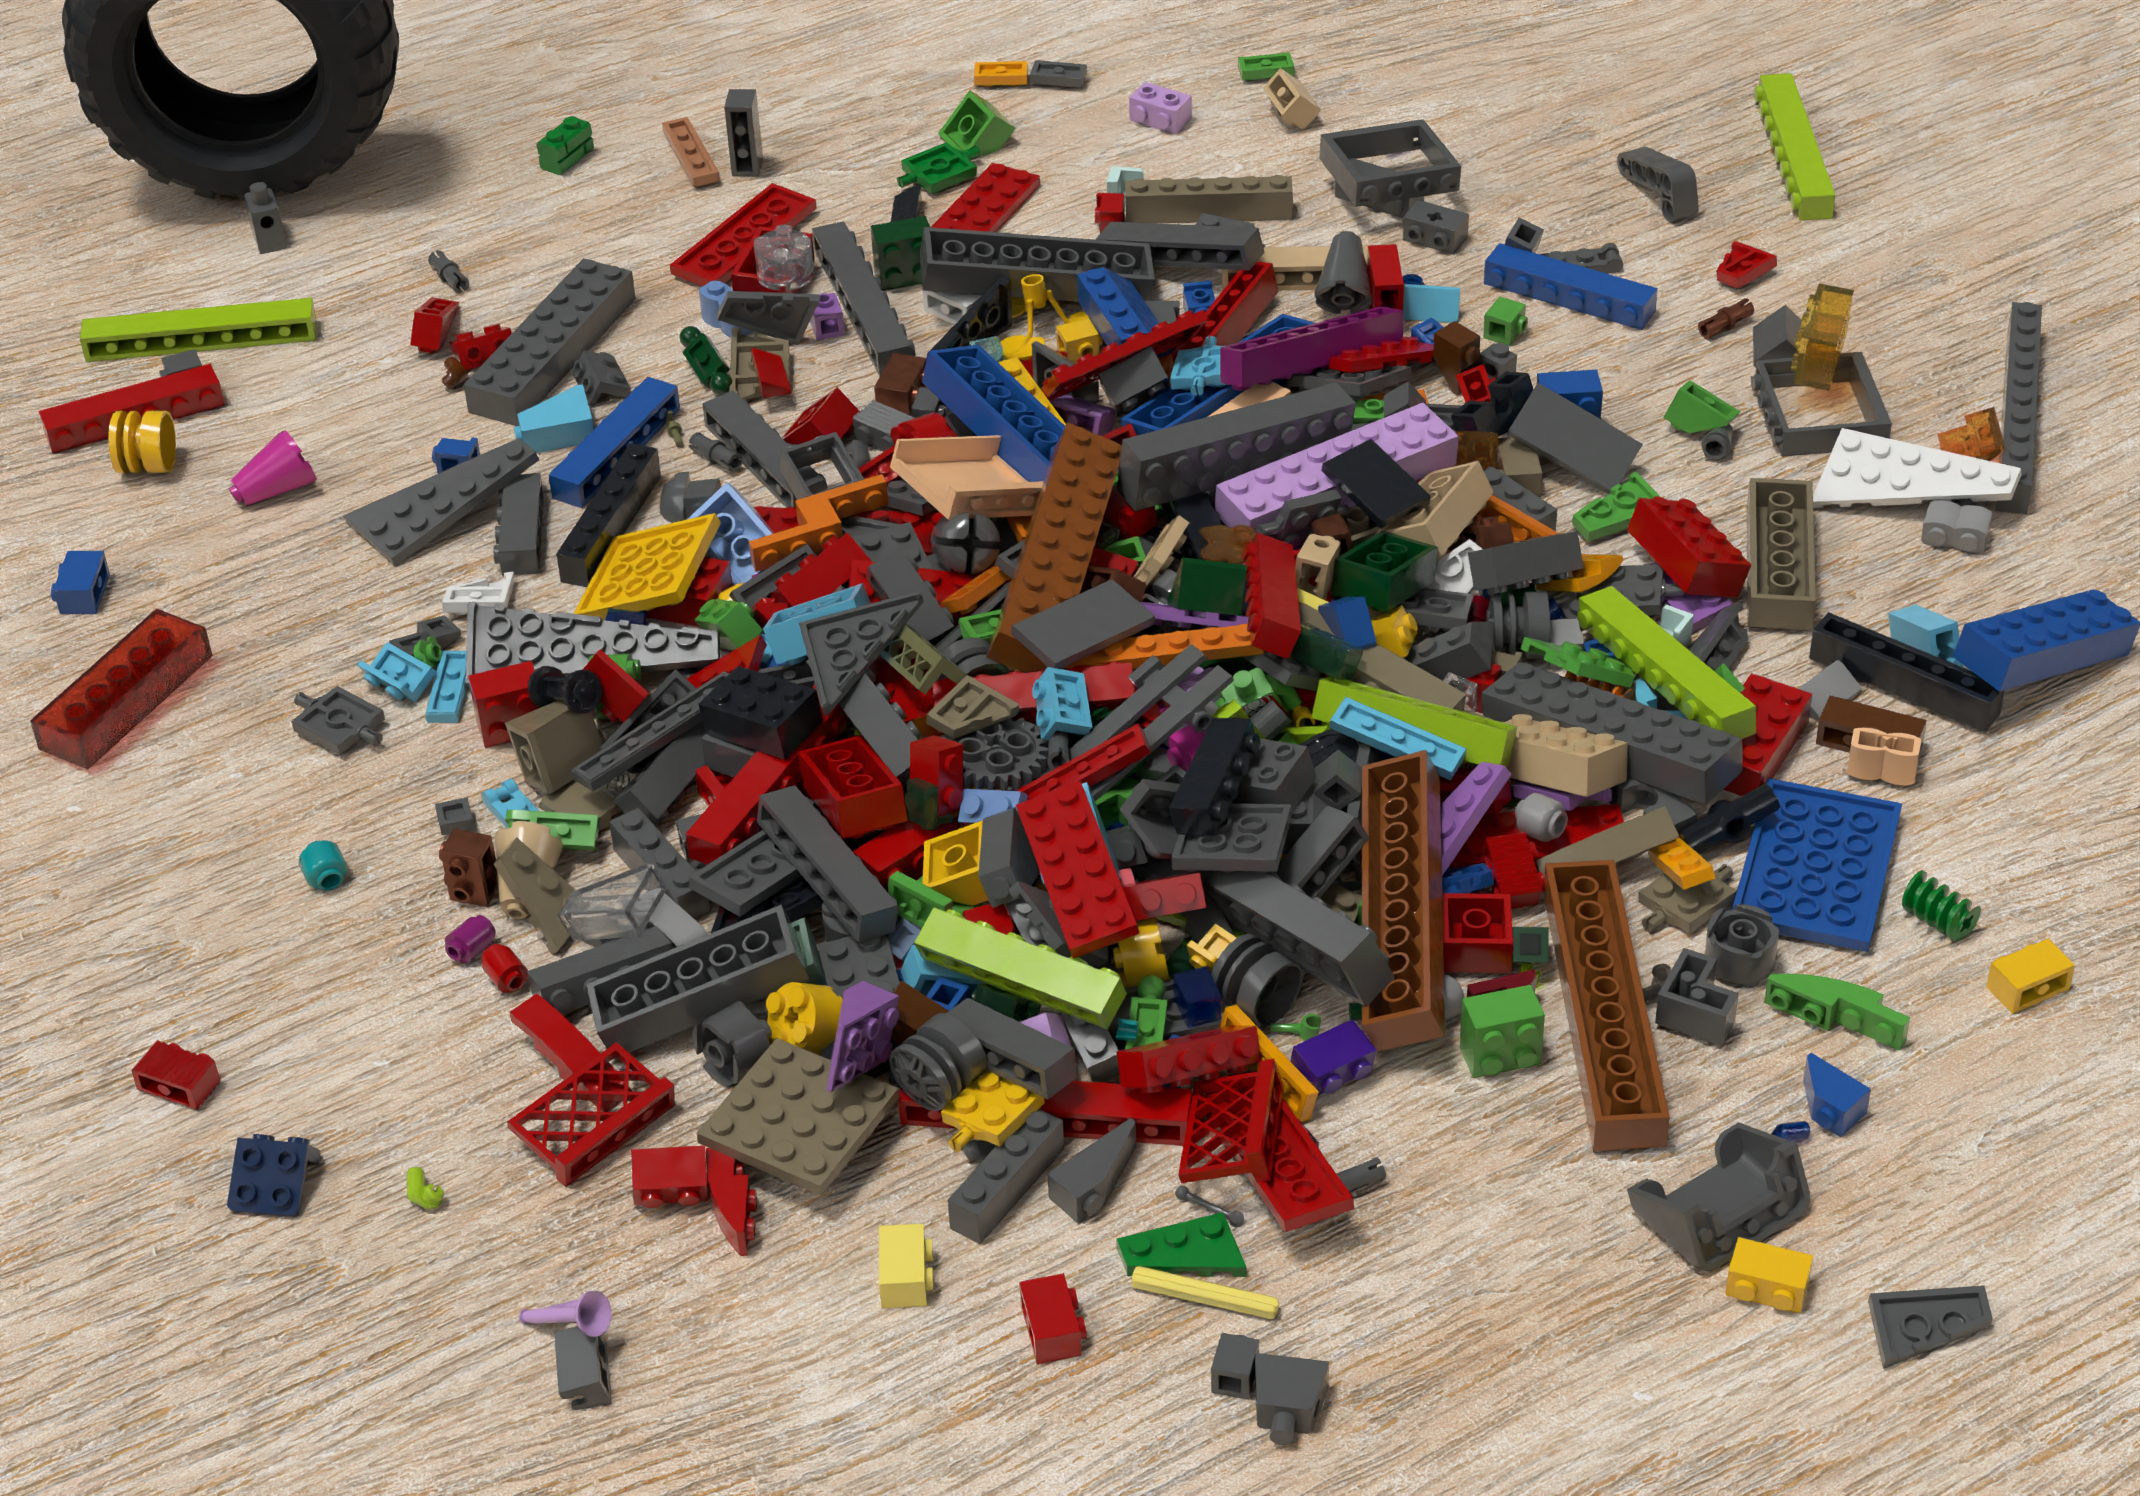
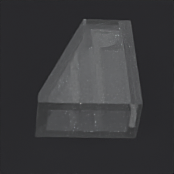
M645 864L571 892L559 912L558 918L573 940L640 937L665 894L667 887L654 865Z

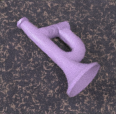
M588 1291L579 1300L532 1310L523 1309L519 1313V1320L522 1324L576 1322L581 1332L589 1337H598L605 1333L612 1318L609 1300L599 1291Z

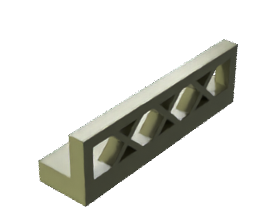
M908 624L901 628L879 654L925 695L941 673L957 684L966 675L964 671ZM903 647L902 654L898 655L899 649ZM916 658L915 664L910 666L911 660ZM929 669L923 677L924 670Z

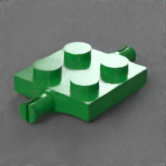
M945 142L901 160V166L906 174L897 177V183L901 188L912 183H918L930 194L940 192L957 183H962L969 178L977 176V166L969 160L980 157V149L974 146L963 151L953 148L949 143Z

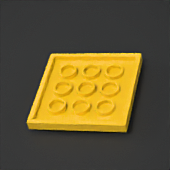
M716 513L614 536L573 614L597 616L603 620L615 616L623 617L629 613L642 610L650 611L656 607L676 605L682 602L721 524Z

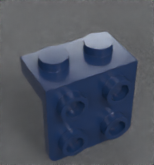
M253 1134L252 1139L237 1137L227 1200L228 1208L235 1212L290 1217L298 1215L301 1207L307 1164L319 1165L321 1151L310 1145V1140L305 1138L288 1137V1141L285 1142L275 1141L274 1136Z

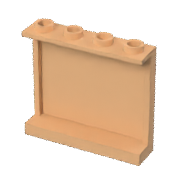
M1001 436L897 439L890 468L948 520L964 512H968L969 519H974V512L985 515L987 518L1033 515L1044 482H1028L997 455Z

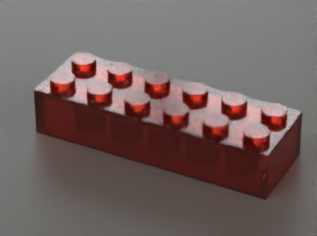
M156 608L30 720L38 749L88 770L213 656L206 627Z

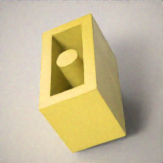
M924 1223L879 1226V1289L881 1308L927 1306V1291L934 1290L933 1267L926 1268V1261H933L932 1238L925 1239Z

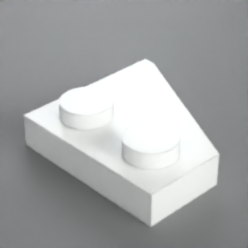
M514 572L504 573V580L487 584V579L482 578L473 580L470 583L448 586L442 601L443 613L466 615L468 612V602H476L477 605L495 607L496 604L505 605L507 609L515 584Z

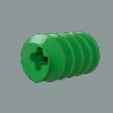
M1921 870L1917 872L1904 891L1902 898L1903 909L1909 913H1914L1916 918L1925 920L1927 925L1936 927L1939 933L1947 934V937L1954 942L1965 938L1974 929L1979 920L1980 906L1970 911L1972 906L1970 899L1966 898L1959 903L1961 898L1959 892L1954 891L1948 896L1950 891L1948 885L1943 884L1937 889L1939 884L1937 878L1932 877L1927 880L1928 875L1926 871Z

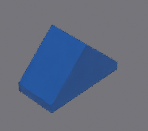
M1345 597L1318 606L1319 613L1346 655L1376 646V638L1365 597Z

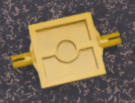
M985 1070L982 1075L966 1087L941 1111L943 1122L959 1130L954 1137L949 1139V1146L952 1150L960 1152L967 1143L976 1139L988 1141L1000 1147L1009 1136L1026 1122V1118L1032 1112L1037 1111L1045 1103L1044 1097L991 1071Z

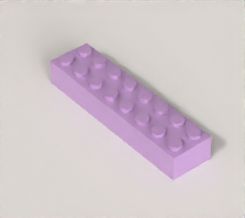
M1420 403L1217 484L1215 512L1219 513L1220 519L1245 545L1248 542L1253 543L1257 534V525L1275 520L1282 509L1284 501L1336 489L1342 497L1339 506L1345 504L1349 508L1356 506L1321 471L1322 463L1372 439L1417 481L1424 478L1428 472L1456 465L1459 436L1424 403Z

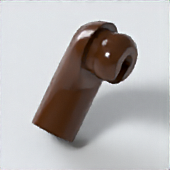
M454 356L445 360L444 367L447 369V374L442 378V383L450 390H453L457 384L461 385L467 379L468 373Z

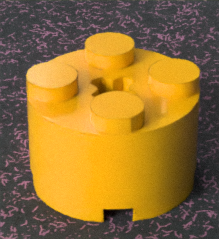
M1156 917L1137 920L1136 923L1140 934L1114 943H1118V947L1112 948L1116 969L1123 968L1124 970L1117 973L1124 988L1138 986L1139 981L1147 975L1158 976L1163 981L1169 980Z
M797 982L787 983L777 992L770 993L766 1000L768 1011L767 1023L772 1031V1037L768 1039L770 1045L778 1038L821 1056L822 1049L835 1040L842 997L836 996L832 991L835 989L830 986Z

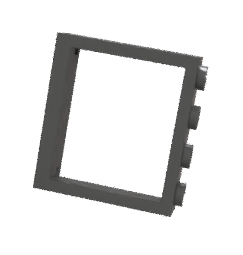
M1424 119L1321 134L1319 159L1355 207L1455 192L1460 189L1461 165ZM1421 149L1433 166L1362 177L1349 160L1351 158L1359 159ZM1360 194L1367 196V198L1360 199Z
M1862 352L1757 360L1755 374L1751 376L1752 390H1756L1758 393V406L1760 409H1764L1765 424L1771 428L1772 443L1778 446L1781 457L1830 453L1842 428L1890 439L1892 422ZM1849 382L1866 421L1789 429L1774 388Z

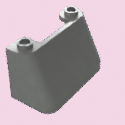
M1738 1122L1722 1132L1716 1140V1166L1668 1195H1665L1662 1185L1657 1181L1651 1179L1642 1180L1627 1189L1631 1206L1646 1223L1692 1265L1705 1271L1715 1270L1732 1260L1738 1237L1760 1242L1806 1212L1810 1202V1191L1797 1143Z

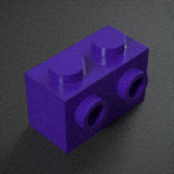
M1352 1019L1293 1046L1290 1062L1319 1091L1318 1096L1324 1093L1331 1094L1338 1090L1341 1085L1354 1079L1361 1080L1369 1075L1373 1069L1377 1049Z

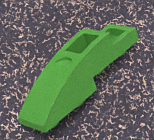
M1770 974L1767 978L1764 1003L1778 1010H1782L1829 1031L1834 1022L1897 1050H1901L1907 1040L1910 1017L1883 1006L1884 994L1850 982L1807 974Z

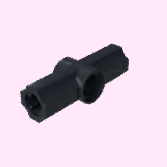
M1765 783L1733 802L1728 800L1717 801L1710 807L1706 817L1681 830L1678 835L1679 838L1700 855L1724 840L1729 842L1742 840L1748 834L1751 825L1776 812L1781 807L1772 788Z

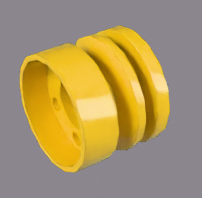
M125 411L113 413L109 426V453L115 472L119 474H125L129 471L139 473L143 466L148 473H170L172 471L176 457V432L170 412L146 411L143 418H141L137 411H130L128 414Z

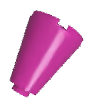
M287 431L278 433L230 480L232 487L228 489L238 504L243 501L248 506L310 485L317 480L308 460H304L301 455V449Z

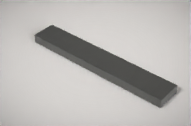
M724 671L573 768L571 770L573 779L594 792L703 721L698 704L729 673Z

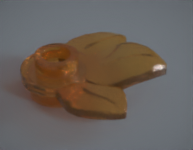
M1215 525L1201 528L1199 533L1209 543L1202 549L1200 556L1209 561L1221 562L1227 559L1229 563L1242 564L1245 562L1242 560L1244 548L1248 542L1253 543L1256 536L1255 530L1247 525H1236L1232 528L1224 525Z

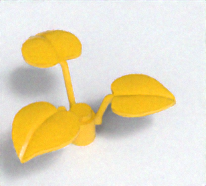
M1040 274L1028 275L1021 280L1024 298L1011 297L1012 318L1019 317L1024 312H1028V333L1026 336L1014 335L1003 339L997 346V354L1003 359L1017 357L1019 360H1028L1032 358L1033 342L1037 341L1045 345L1044 338L1033 337V309L1043 308L1046 305L1047 299H1049L1064 324L1088 319L1089 317L1085 311H1080L1072 314L1068 319L1053 297L1052 290H1046L1044 277Z

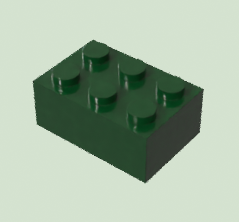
M1382 530L1335 559L1332 595L1341 598L1365 597L1367 606H1371L1374 611L1388 612L1435 582L1438 547Z

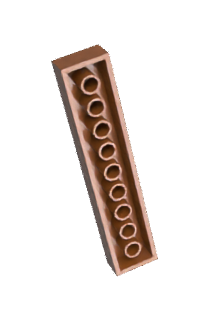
M1067 422L1054 448L992 637L987 658L1023 673L1039 672L1048 667L1011 634L1012 625L1080 594L1120 464L1122 445Z
M1427 750L1362 766V827L1369 836V840L1362 847V924L1367 925L1377 935L1378 940L1376 943L1379 949L1390 959L1388 965L1395 976L1367 1007L1362 1005V1027L1371 1043L1377 1049V1052L1445 1037L1440 776Z
M1597 860L1545 863V892L1543 894L1593 1151L1666 1147L1670 1117L1615 861Z

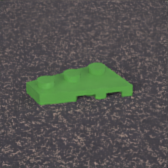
M1635 471L1629 476V480L1623 485L1617 484L1612 487L1609 495L1603 499L1596 498L1573 514L1572 525L1588 542L1628 528L1639 498L1653 499V497L1659 495Z

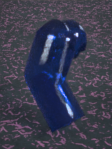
M1806 1121L1780 1123L1776 1125L1771 1134L1789 1141L1805 1140L1810 1136V1126Z

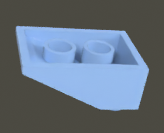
M727 482L688 519L716 513L721 524L707 553L711 558L730 561L732 582L736 585L741 582L746 583L752 579V575L764 571L756 572L751 562L749 541L774 534V532L743 494Z

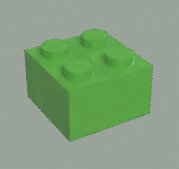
M1531 985L1462 999L1459 1048L1473 1078L1541 1064L1545 1014Z

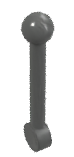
M1179 1186L1175 1191V1195L1179 1200L1188 1199L1216 1214L1223 1212L1225 1218L1229 1219V1224L1233 1227H1240L1244 1223V1215L1241 1212H1229L1190 1193L1186 1186Z

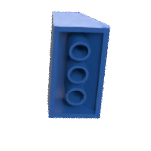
M1105 267L1077 274L1078 302L1107 346L1115 342L1118 345L1127 342V338L1133 334L1142 332L1145 335L1152 332L1151 329L1159 324V321L1131 281ZM1176 347L1157 355V358L1172 354Z

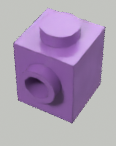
M819 294L820 302L810 320L816 340L845 335L843 312L836 294Z

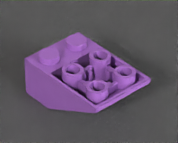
M861 981L844 990L826 1091L833 1092L889 1058L893 1048V1044L890 1042L892 1031L899 1017V1011L897 1010L899 995L865 981Z

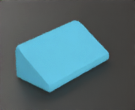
M1404 284L1403 320L1425 321L1433 318L1437 322H1458L1460 287Z

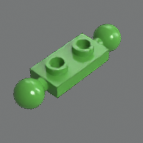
M1147 975L1138 983L1137 992L1140 998L1132 997L1129 1020L1139 1022L1138 1033L1135 1042L1126 1041L1125 1049L1164 1040L1167 1000H1162L1165 994V984L1158 976Z

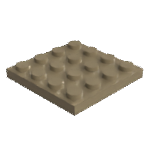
M776 1038L696 1133L699 1144L822 1196L900 1098L899 1088L862 1074L833 1092L826 1091L831 1060Z

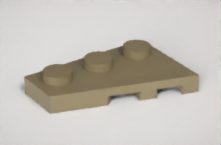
M516 837L493 865L515 899L522 900L531 914V917L528 919L535 929L540 928L549 942L546 946L553 955L560 950L593 905Z

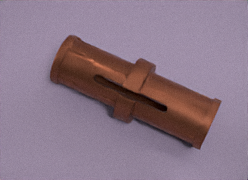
M1744 298L1730 307L1719 309L1718 313L1699 322L1698 330L1701 336L1704 335V338L1708 339L1724 329L1730 330L1734 328L1737 322L1754 314L1755 309L1752 302L1748 303L1749 299Z

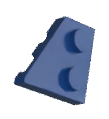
M1485 863L1449 868L1442 876V893L1481 891L1484 887L1494 884L1493 872Z

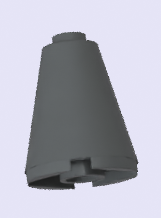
M1343 231L1333 237L1314 293L1317 306L1334 314H1340L1341 310H1350V314L1365 311L1371 305L1372 294L1362 241L1359 236L1351 231Z

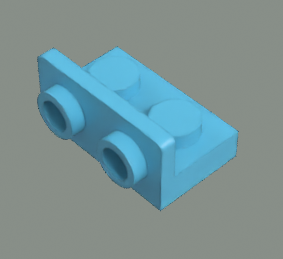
M1047 667L1041 677L1034 682L1032 688V696L1036 699L1037 706L1036 723L1040 727L1041 739L1049 740L1056 730L1081 735L1088 734L1092 729L1084 673Z

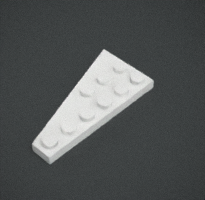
M1842 428L1814 492L1813 509L1823 508V505L1828 504L1852 507V503H1871L1872 506L1922 504V500H1946L1950 502L1952 499L1968 498L1973 502L2012 500L2021 477V468Z

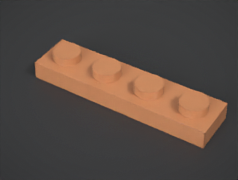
M684 117L662 122L663 133L694 187L707 186L720 181L719 171L689 118Z

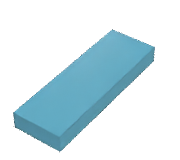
M442 651V657L438 664L425 713L427 723H459L468 688L465 683L466 651Z

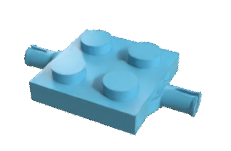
M1207 336L1202 347L1178 350L1170 377L1172 389L1190 390L1194 396H1197V394L1200 396L1203 394L1205 386L1219 388L1226 385L1221 383L1220 347L1223 346L1216 345L1217 339L1210 336L1209 340V336Z

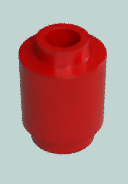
M493 944L483 952L481 956L482 968L501 992L511 993L524 986L528 979V969L510 947L502 944Z

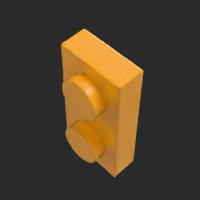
M1027 61L975 62L974 86L1027 85Z

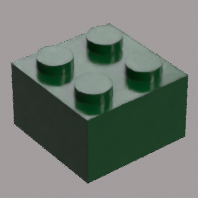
M926 216L871 225L874 273L880 280L881 290L885 291L922 284L920 249L924 227H930Z

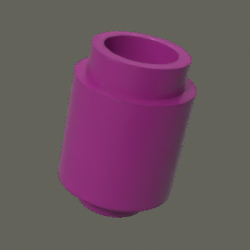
M482 915L469 917L445 937L446 953L454 961L461 963L470 962L492 943L496 935L495 928L491 921Z

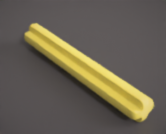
M1137 1266L1132 1275V1286L1140 1290L1271 1320L1275 1319L1279 1309V1299L1265 1294L1142 1266Z

